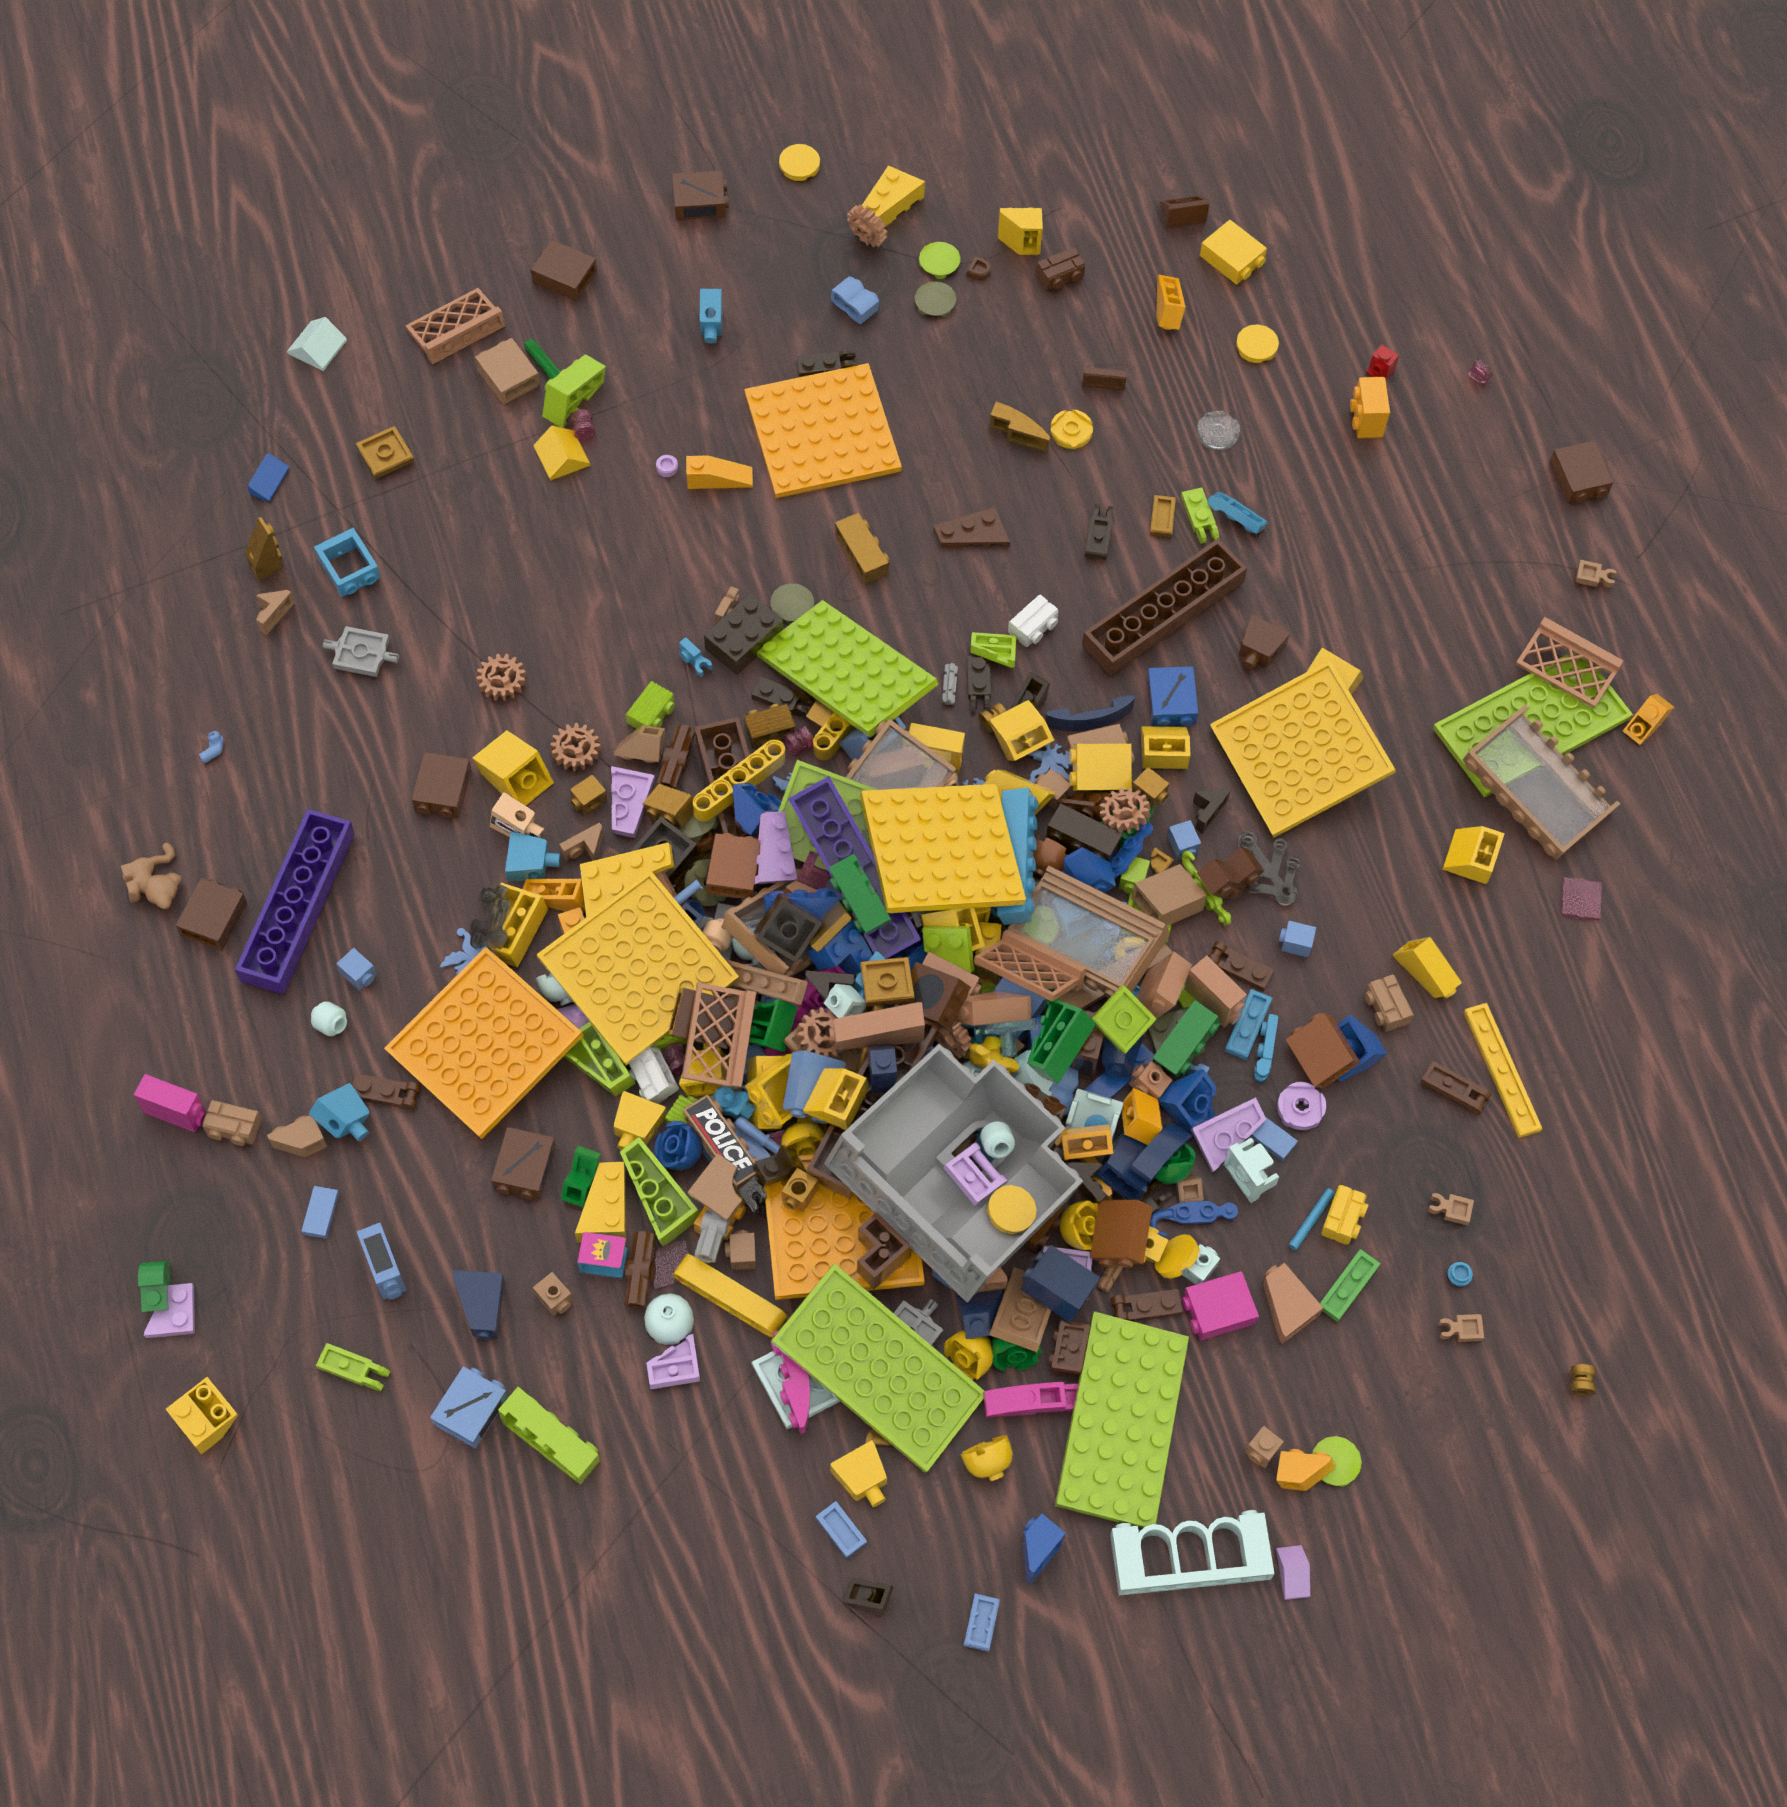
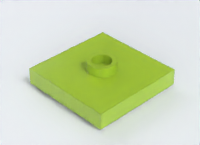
M1121 985L1091 1018L1096 1023L1095 1026L1122 1054H1126L1156 1020L1125 985Z

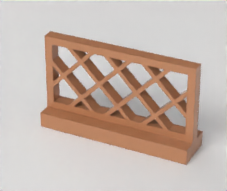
M479 288L405 325L406 330L425 351L428 360L432 364L506 326L501 309L498 306L495 307ZM476 297L480 298L479 303H469L470 300ZM455 308H462L461 313L451 311ZM476 309L475 314H468L466 310ZM481 310H489L480 315ZM438 317L444 318L442 322H433ZM449 318L458 319L456 324L447 323ZM463 319L470 320V321H468V322L462 324ZM418 327H425L424 332H418L414 329ZM430 328H440L438 333L429 332ZM445 329H453L443 334ZM427 338L434 339L428 343H425Z
M1544 617L1534 636L1517 660L1516 665L1595 709L1610 683L1619 672L1624 660ZM1541 635L1548 639L1550 646L1538 649L1536 640ZM1564 648L1568 650L1570 657L1558 659L1555 650ZM1552 651L1554 661L1543 663L1540 653ZM1536 654L1539 664L1529 665L1524 662V659L1528 655ZM1575 660H1586L1589 668L1578 670ZM1571 662L1574 671L1562 674L1560 664ZM1556 665L1558 675H1547L1544 667ZM1604 670L1610 676L1607 680L1597 681L1595 671ZM1591 672L1593 683L1582 685L1579 675ZM1575 676L1578 686L1569 687L1565 685L1564 678ZM1595 687L1597 692L1596 698L1592 700L1585 696L1583 689Z
M1010 930L1003 932L1002 940L974 958V963L1052 1002L1071 989L1075 991L1082 989L1086 967ZM1041 979H1049L1052 981H1041Z
M697 983L682 1079L726 1086L735 1090L742 1087L756 992ZM702 989L711 991L716 998L708 1006L701 999ZM717 992L724 994L720 997ZM728 994L738 996L737 1006L732 1010H729L722 1000ZM717 1002L726 1012L718 1020L714 1018L708 1009ZM705 1011L712 1024L702 1030L697 1023L698 1015ZM728 1016L734 1025L733 1030L725 1034L718 1022ZM715 1025L722 1038L712 1044L704 1032ZM701 1035L709 1047L698 1053L693 1043L694 1039ZM725 1040L730 1047L728 1055L722 1058L714 1046ZM711 1049L719 1061L708 1068L701 1055ZM698 1059L705 1071L700 1075L689 1074L690 1063ZM721 1063L726 1070L725 1080L716 1079L711 1069ZM707 1073L710 1077H704L703 1075Z

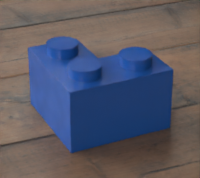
M853 920L849 921L820 951L817 952L813 947L806 950L818 970L838 966L847 974L860 973V962L869 961L873 956L872 951Z

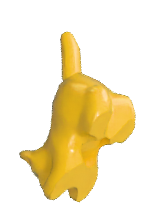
M996 1036L985 1037L982 1044H971L969 1047L970 1052L964 1056V1058L970 1059L975 1066L981 1069L986 1068L995 1060L998 1064L1003 1065L1009 1074L1010 1071L1017 1072L1019 1070V1065L1014 1059L1005 1057L1000 1053L1003 1043Z

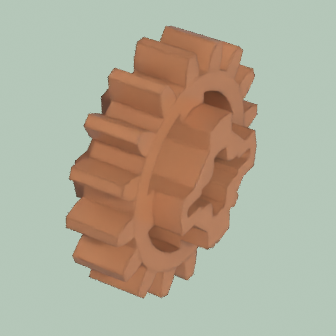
M861 204L859 206L856 205L847 214V222L851 224L849 228L867 246L871 244L872 247H879L887 238L886 234L888 232L883 228L885 224L867 206L863 208Z
M497 654L496 659L489 656L488 663L481 662L482 669H477L478 677L476 678L480 691H485L487 698L493 695L494 700L497 701L500 696L503 701H506V696L510 695V697L514 698L515 691L522 692L521 686L526 684V673L522 662L518 663L516 657L510 660L508 654L504 658Z
M575 723L574 728H571L567 724L565 731L560 728L558 729L559 736L553 735V743L550 744L553 759L556 758L557 765L564 763L565 770L569 766L573 767V771H576L579 766L582 770H585V764L592 766L593 759L599 758L598 752L601 751L599 737L595 736L594 729L588 731L587 725L579 728L578 723Z
M1131 787L1127 792L1120 788V793L1116 794L1112 791L1111 798H1104L1105 803L1100 804V816L1104 825L1114 830L1117 829L1120 833L1123 830H1127L1128 834H1130L1132 828L1138 831L1140 830L1139 824H1147L1145 818H1150L1149 810L1151 808L1147 796L1141 795L1140 790L1133 793Z
M820 1007L818 1013L812 1009L809 1012V1016L804 1015L801 1019L803 1023H799L797 1029L801 1032L797 1033L796 1038L802 1039L799 1047L805 1046L807 1048L806 1051L826 1057L830 1055L831 1058H835L837 1052L842 1053L843 1050H836L835 1042H830L829 1028L834 1027V1019L838 1017L833 1016L831 1010L824 1013L823 1007ZM822 1031L826 1033L824 1037L819 1035ZM808 1032L811 1034V1041L808 1037Z
M955 1021L950 1030L939 1026L938 1036L935 1039L938 1044L948 1049L954 1057L957 1055L958 1058H961L970 1052L971 1037L968 1036L967 1030L963 1028L960 1021Z

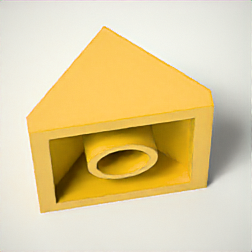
M551 426L533 445L550 481L590 466V462L573 430Z

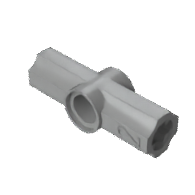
M710 1209L705 1211L700 1228L701 1235L695 1250V1258L707 1263L716 1262L722 1238H725L730 1220L727 1222Z

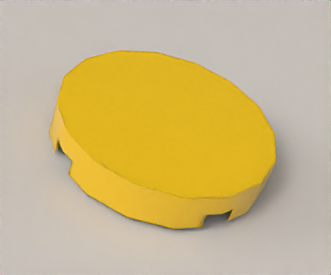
M795 144L783 150L779 159V167L787 178L794 181H804L808 177H814L820 168V157L812 147L804 144Z
M1249 325L1243 328L1238 334L1236 348H1238L1240 356L1253 363L1271 360L1276 355L1279 345L1278 337L1274 331L1262 325Z
M1079 410L1061 411L1051 421L1050 434L1059 446L1067 449H1077L1086 445L1092 438V421L1085 413Z
M1014 1185L1002 1186L995 1190L988 1200L986 1209L992 1225L1002 1233L1010 1235L1028 1230L1034 1222L1037 1212L1035 1201L1031 1195L1023 1188Z
M1183 1234L1174 1237L1167 1242L1159 1262H1155V1269L1164 1278L1179 1277L1183 1274L1182 1270L1191 1268L1197 1260L1200 1251L1199 1245L1190 1235Z

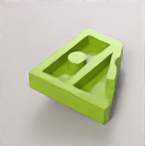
M925 926L922 928L925 952H930L969 973L974 971L970 926Z

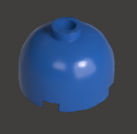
M682 1121L670 1122L665 1126L667 1127L663 1134L659 1133L657 1136L654 1155L663 1167L683 1171L695 1165L700 1158L703 1149L701 1138L689 1124Z

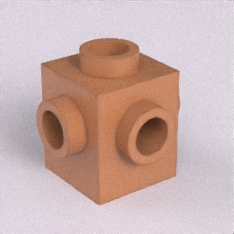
M1150 1061L1144 1065L1139 1064L1131 1073L1133 1078L1128 1084L1154 1098H1159L1172 1079L1164 1073L1161 1066Z

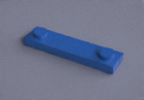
M1142 1043L1133 1070L1139 1064L1144 1065L1150 1061L1154 1062V1054ZM1105 1071L1085 1091L1112 1099L1128 1085L1133 1075L1115 1078L1108 1076Z

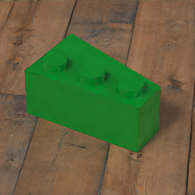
M855 854L829 867L833 875L830 881L836 891L841 889L845 898L841 900L847 911L853 910L857 918L853 921L859 932L865 931L868 936L892 922Z
M781 999L766 1004L757 1003L753 1010L748 1044L785 1052L786 1044L783 1040L790 1034L798 1006Z
M1047 999L1046 1003L1049 1006L1046 1015L1041 1018L1042 1028L1039 1036H1035L1027 1064L1042 1078L1059 1084L1096 1023L1081 1008L1057 999L1053 1002Z
M1194 1000L1154 1055V1061L1176 1077H1179L1181 1073L1185 1075L1192 1065V1059L1203 1051L1208 1039L1220 1027L1221 1021L1219 1017Z

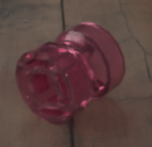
M577 410L571 415V423L574 426L573 432L577 439L586 440L595 435V427L592 424L593 418L589 410Z
M805 725L797 728L796 732L783 736L788 750L794 756L800 753L804 747L809 748L813 745V736Z
M682 1043L672 1044L662 1051L665 1061L669 1063V1069L673 1076L680 1075L683 1072L686 1050Z

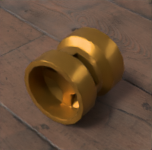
M996 703L991 706L989 711L984 710L978 714L981 725L988 733L993 732L988 720L1005 712L1006 709L1002 704Z
M1587 1364L1571 1366L1573 1382L1570 1384V1392L1580 1396L1594 1395L1596 1393V1385L1593 1381L1596 1377V1367Z

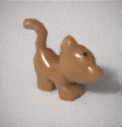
M164 843L162 846L166 853L165 855H156L150 858L140 857L131 863L121 865L123 880L128 888L131 903L138 902L141 898V893H145L150 903L163 909H168L171 906L172 900L176 896L178 885L181 882V876L176 873L152 876L154 865L169 863L175 857V850L169 843Z

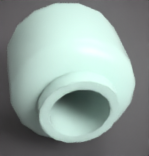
M322 1002L312 1010V1027L327 1036L339 1034L347 1025L346 1013L342 1008L331 1002Z
M998 1121L991 1122L981 1131L980 1139L987 1155L992 1158H1003L1013 1151L1015 1139L1007 1124Z

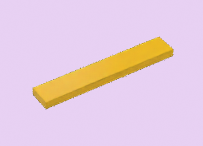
M1487 1003L1465 1009L1463 1013L1518 1138L1541 1132L1542 1126Z

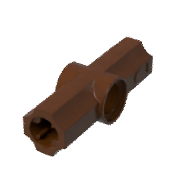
M684 724L676 726L671 743L665 748L663 754L662 769L659 773L657 785L660 783L661 785L677 789L682 771H685L690 757L689 750L695 737V730L690 728V726Z
M647 1231L634 1233L631 1258L627 1260L625 1266L627 1287L624 1305L626 1307L634 1309L647 1308L650 1282L654 1280L656 1265L653 1258L657 1236L654 1233Z

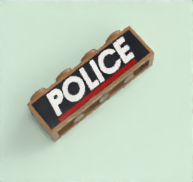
M707 1094L683 1109L684 1119L701 1138L702 1145L712 1160L718 1153L738 1168L733 1182L734 1191L738 1194L760 1180L752 1167L758 1159L755 1156L751 1157L745 1140L742 1137L738 1138L734 1133L736 1129L729 1118L725 1120L721 1114L723 1111L716 1100L712 1101Z

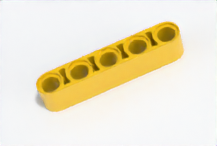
M834 712L813 739L815 757L822 761L832 758L841 746L839 742L850 734L855 727ZM835 728L842 729L838 732L833 731ZM828 745L827 748H820L819 746Z
M779 740L768 741L699 792L693 799L695 818L702 822L709 821L734 803V784L751 783L756 786L781 768L785 763L784 744ZM772 753H779V755H777V756H773V755H770V754H772ZM754 766H761L762 768H760V769H754L753 767H754ZM743 779L744 781L736 782L735 780ZM720 792L726 793L725 795H722V796L717 795V793H720ZM704 805H705V806H708V808H706V809H700V808H699L700 806H704Z
M686 1254L673 1273V1277L686 1287L773 1338L774 1332L779 1331L788 1317L777 1306L690 1254Z

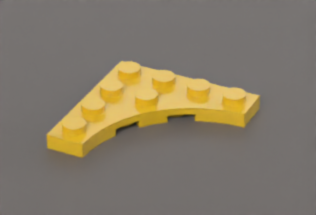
M664 843L580 864L586 917L649 870L656 875L664 870L673 868L674 861L671 845Z

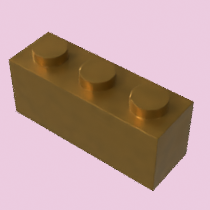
M856 513L835 522V536L864 585L888 575L889 557L885 552L882 553L877 537L872 536L867 520H863L860 514Z

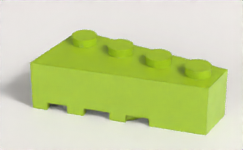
M638 1137L621 1150L620 1154L658 1240L665 1247L693 1225L700 1212L641 1138Z
M517 1387L498 1409L502 1423L580 1485L600 1462L599 1455L597 1454L598 1449L588 1441L584 1443L578 1438L579 1435L569 1426L565 1427L553 1413L546 1411L521 1388Z

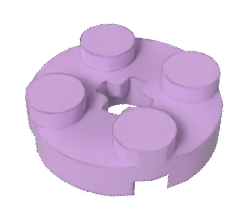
M1296 1082L1289 1085L1280 1094L1277 1102V1111L1282 1123L1286 1127L1308 1130L1317 1127L1324 1117L1326 1100L1323 1094H1320L1312 1084ZM1302 1101L1308 1108L1300 1111L1295 1105Z

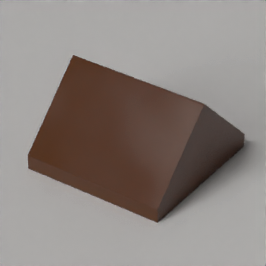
M1198 195L1159 201L1166 228L1206 223L1210 204L1209 199Z

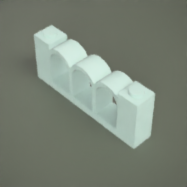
M1256 1510L1242 1512V1515H1239L1237 1520L1230 1517L1216 1519L1210 1524L1209 1529L1197 1521H1185L1180 1523L1173 1533L1168 1528L1156 1524L1146 1526L1139 1532L1138 1526L1122 1523L1116 1525V1528H1112L1110 1533L1119 1596L1271 1580L1274 1575L1265 1513H1257ZM1225 1528L1237 1535L1243 1567L1216 1568L1212 1543V1533L1215 1530ZM1184 1532H1193L1202 1539L1208 1570L1181 1573L1176 1544L1177 1536ZM1158 1536L1167 1543L1172 1574L1145 1577L1141 1552V1541L1145 1537Z

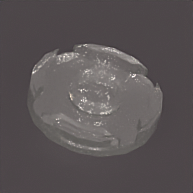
M1224 411L1208 412L1198 422V439L1204 446L1212 450L1229 449L1235 445L1239 438L1240 426L1238 421Z

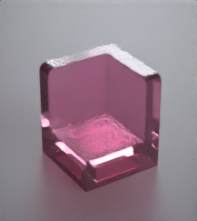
M810 851L797 881L816 890L825 888L830 874L814 867L819 854Z

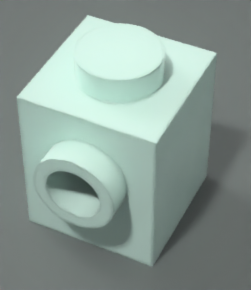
M835 984L824 1002L838 1018L862 1014L866 1008L865 999L849 985Z
M1201 1244L1199 1245L1198 1258L1193 1266L1181 1271L1183 1273L1181 1275L1195 1285L1206 1282L1220 1261L1215 1250L1208 1246L1204 1247Z

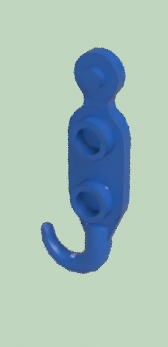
M1146 821V825L1140 824V830L1137 831L1136 835L1128 837L1118 853L1110 860L1114 879L1120 874L1126 873L1132 861L1142 851L1144 838L1153 831V825L1150 822Z
M1210 1201L1181 1202L1152 1214L1150 1226L1158 1230L1157 1222L1160 1219H1168L1179 1224L1212 1223L1218 1217L1232 1220L1236 1218L1238 1208L1230 1202L1220 1207ZM1159 1231L1158 1235L1167 1237V1233Z

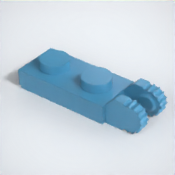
M1217 492L1208 498V504L1212 509L1223 511L1229 519L1244 525L1247 531L1257 534L1265 529L1267 525L1265 519L1228 495Z
M1269 1014L1267 1022L1262 1021L1260 1035L1264 1036V1041L1258 1045L1257 1057L1261 1059L1257 1061L1254 1069V1078L1259 1083L1265 1082L1270 1073L1278 1016Z

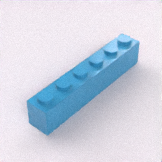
M1028 787L1002 791L1001 805L1026 897L1024 905L997 906V915L1004 925L1031 922V913H1034L1035 910L1032 899V892L1035 891L1033 871L1036 870L1033 851L1037 849L1034 830H1037L1035 810L1038 809V800L1036 796H1033Z

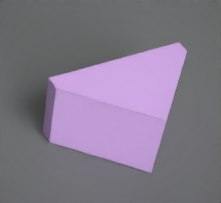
M1302 1545L1276 1548L1284 1600L1310 1597V1564Z

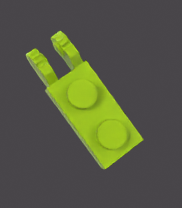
M1203 488L1182 492V502L1193 531L1196 532L1200 543H1206L1207 537L1204 530L1209 529L1214 541L1219 539L1217 525Z
M326 1343L316 1364V1368L361 1386L364 1384L377 1391H381L384 1385L379 1381L368 1378L369 1371L371 1370L383 1377H388L390 1373L388 1369L373 1363L370 1359Z

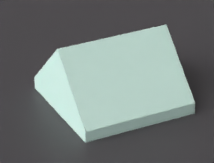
M326 317L311 321L288 349L287 353L324 371L347 342V339Z

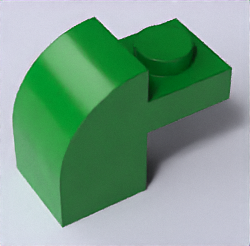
M581 1146L576 1148L572 1169L564 1180L561 1200L580 1207L585 1206L600 1162L601 1153Z
M170 1261L140 1263L138 1287H140L142 1312L169 1310L168 1285H171Z

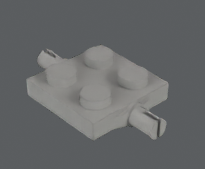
M345 626L344 632L337 642L324 639L323 642L324 649L335 650L336 655L332 663L334 669L377 677L380 667L385 660L398 663L399 660L398 653H391L386 650L390 640L387 634Z
M931 1299L922 1310L914 1308L906 1301H903L894 1312L899 1319L931 1346L934 1345L943 1333V1329L935 1324L930 1317L938 1307V1304L936 1302L933 1303Z

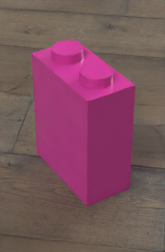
M144 1074L134 1093V1097L145 1114L195 1133L198 1127L203 1125L207 1113L197 1093Z
M1242 1271L1187 1287L1183 1295L1184 1297H1182L1183 1307L1185 1311L1190 1312L1192 1320H1190L1192 1331L1194 1334H1198L1200 1341L1254 1325L1259 1318Z

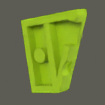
M972 632L970 653L1010 668L1015 667L1016 635Z

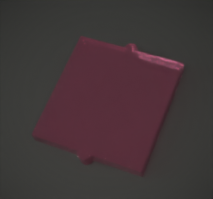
M1564 877L1561 915L1577 917L1579 920H1582V918L1600 920L1602 882L1587 881L1584 878L1572 879Z
M685 1240L655 1249L653 1260L656 1265V1273L652 1281L655 1290L683 1282L680 1278L675 1279L673 1273L686 1254H689Z

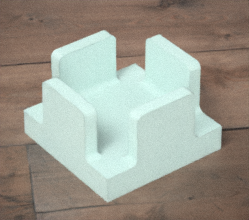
M1077 1088L1065 1129L1084 1127L1086 1120L1090 1116L1097 1114L1105 1117L1108 1121L1113 1140L1124 1102Z
M1252 1138L1240 1145L1235 1143L1230 1146L1223 1164L1250 1203L1256 1201L1262 1193L1274 1187L1279 1179L1277 1173L1267 1178L1263 1170L1271 1166L1273 1160L1262 1144L1259 1143L1253 1147L1254 1141Z

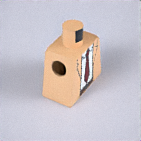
M503 792L491 812L490 827L509 837L511 832L540 838L544 831V828L534 823V811Z

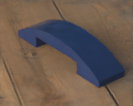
M1134 695L1113 698L1109 708L1070 715L1068 707L1046 711L1045 722L1049 728L1063 731H1086L1101 728L1120 720L1133 710L1135 697Z
M1172 1122L1149 1143L1133 1162L1130 1169L1150 1183L1161 1172L1164 1165L1182 1147H1185V1144H1189L1193 1140V1134L1177 1122Z

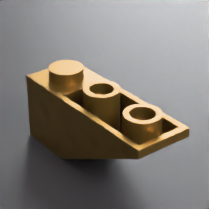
M262 517L258 518L245 551L248 564L259 581L282 570L280 560L283 559L278 549L279 544L274 537L276 534L271 524H265Z

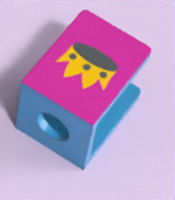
M583 1232L578 1257L580 1273L622 1278L628 1251L627 1247H625L626 1239L624 1237Z

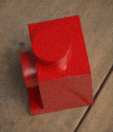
M1381 344L1372 355L1366 374L1371 377H1385L1386 381L1395 371L1399 355Z

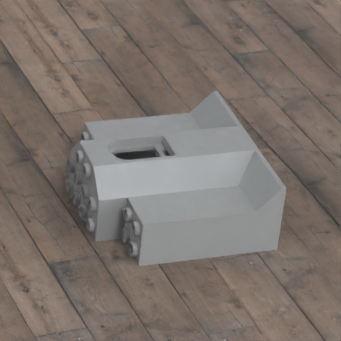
M940 1044L841 1134L824 1163L874 1213L877 1212L911 1245V1249L967 1303L1072 1196L1083 1182L1079 1174L1061 1160L1058 1153L1050 1150L1065 1129L1058 1117L1047 1111L1040 1100L1027 1092L1025 1086L1016 1081L1008 1073L1007 1069L995 1060L974 1077L966 1066L961 1065L954 1058L953 1054ZM996 1121L1003 1122L1009 1126L1015 1139V1146L1009 1155L1003 1158H995L991 1164L1000 1175H1004L1008 1181L1003 1186L1014 1185L1023 1188L1034 1199L1037 1209L1036 1218L1029 1229L1014 1235L1002 1233L990 1222L991 1219L987 1215L986 1209L992 1194L974 1206L943 1169L945 1164L955 1158L951 1153L974 1131H982L986 1125ZM983 1170V1175L988 1179L990 1183H992L993 1181Z

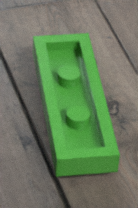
M1360 1249L1320 1302V1305L1323 1307L1322 1311L1338 1322L1381 1263Z

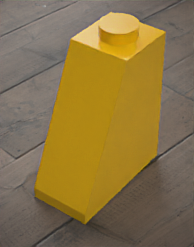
M1006 770L991 771L985 777L986 782L982 784H996L1001 803L1002 791L1029 787L1033 796H1036L1038 800V809L1035 810V815L1056 795L1054 791Z
M1431 937L1409 941L1392 954L1434 998H1448L1457 991L1455 988L1462 983Z

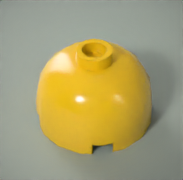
M799 1122L793 1124L784 1132L781 1145L794 1150L798 1156L814 1155L826 1133L816 1123Z
M1080 1201L1068 1206L1062 1213L1060 1232L1064 1241L1074 1249L1091 1250L1099 1204L1092 1203L1091 1201Z
M962 1330L945 1341L944 1353L946 1358L950 1356L953 1364L971 1380L975 1378L978 1380L990 1369L993 1362V1350L991 1342L986 1336L966 1339Z
M1007 1435L992 1438L993 1441L986 1443L981 1442L962 1452L963 1462L973 1476L978 1478L989 1477L990 1481L1004 1476L1003 1471L1010 1466L1013 1456Z

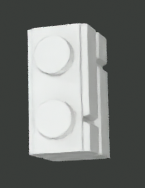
M1038 595L1009 621L1008 632L1010 635H1016V639L1025 647L1032 643L1036 644L1041 640L1043 633L1047 629L1052 630L1057 625L1059 611L1054 605L1048 603V600L1043 596Z
M650 1047L629 1063L631 1067L629 1070L630 1075L638 1082L641 1088L639 1093L642 1098L658 1104L679 1090L660 1048Z

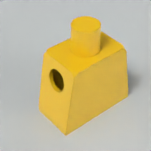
M703 1044V1050H699L697 1052L701 1053L709 1046ZM716 1048L722 1058L726 1056L721 1048ZM711 1049L701 1055L708 1068L719 1061ZM698 1059L690 1063L689 1074L700 1075L705 1071ZM721 1063L711 1069L716 1079L725 1080L726 1070ZM707 1073L703 1075L704 1077H710ZM682 1076L679 1082L686 1095L692 1097L714 1094L718 1088L726 1087L682 1079Z
M623 1091L614 1122V1133L616 1136L621 1137L617 1148L623 1150L638 1137L647 1146L667 1115L666 1107Z
M872 1440L830 1464L831 1473L855 1501L866 1496L872 1507H876L886 1500L880 1488L887 1484V1476Z

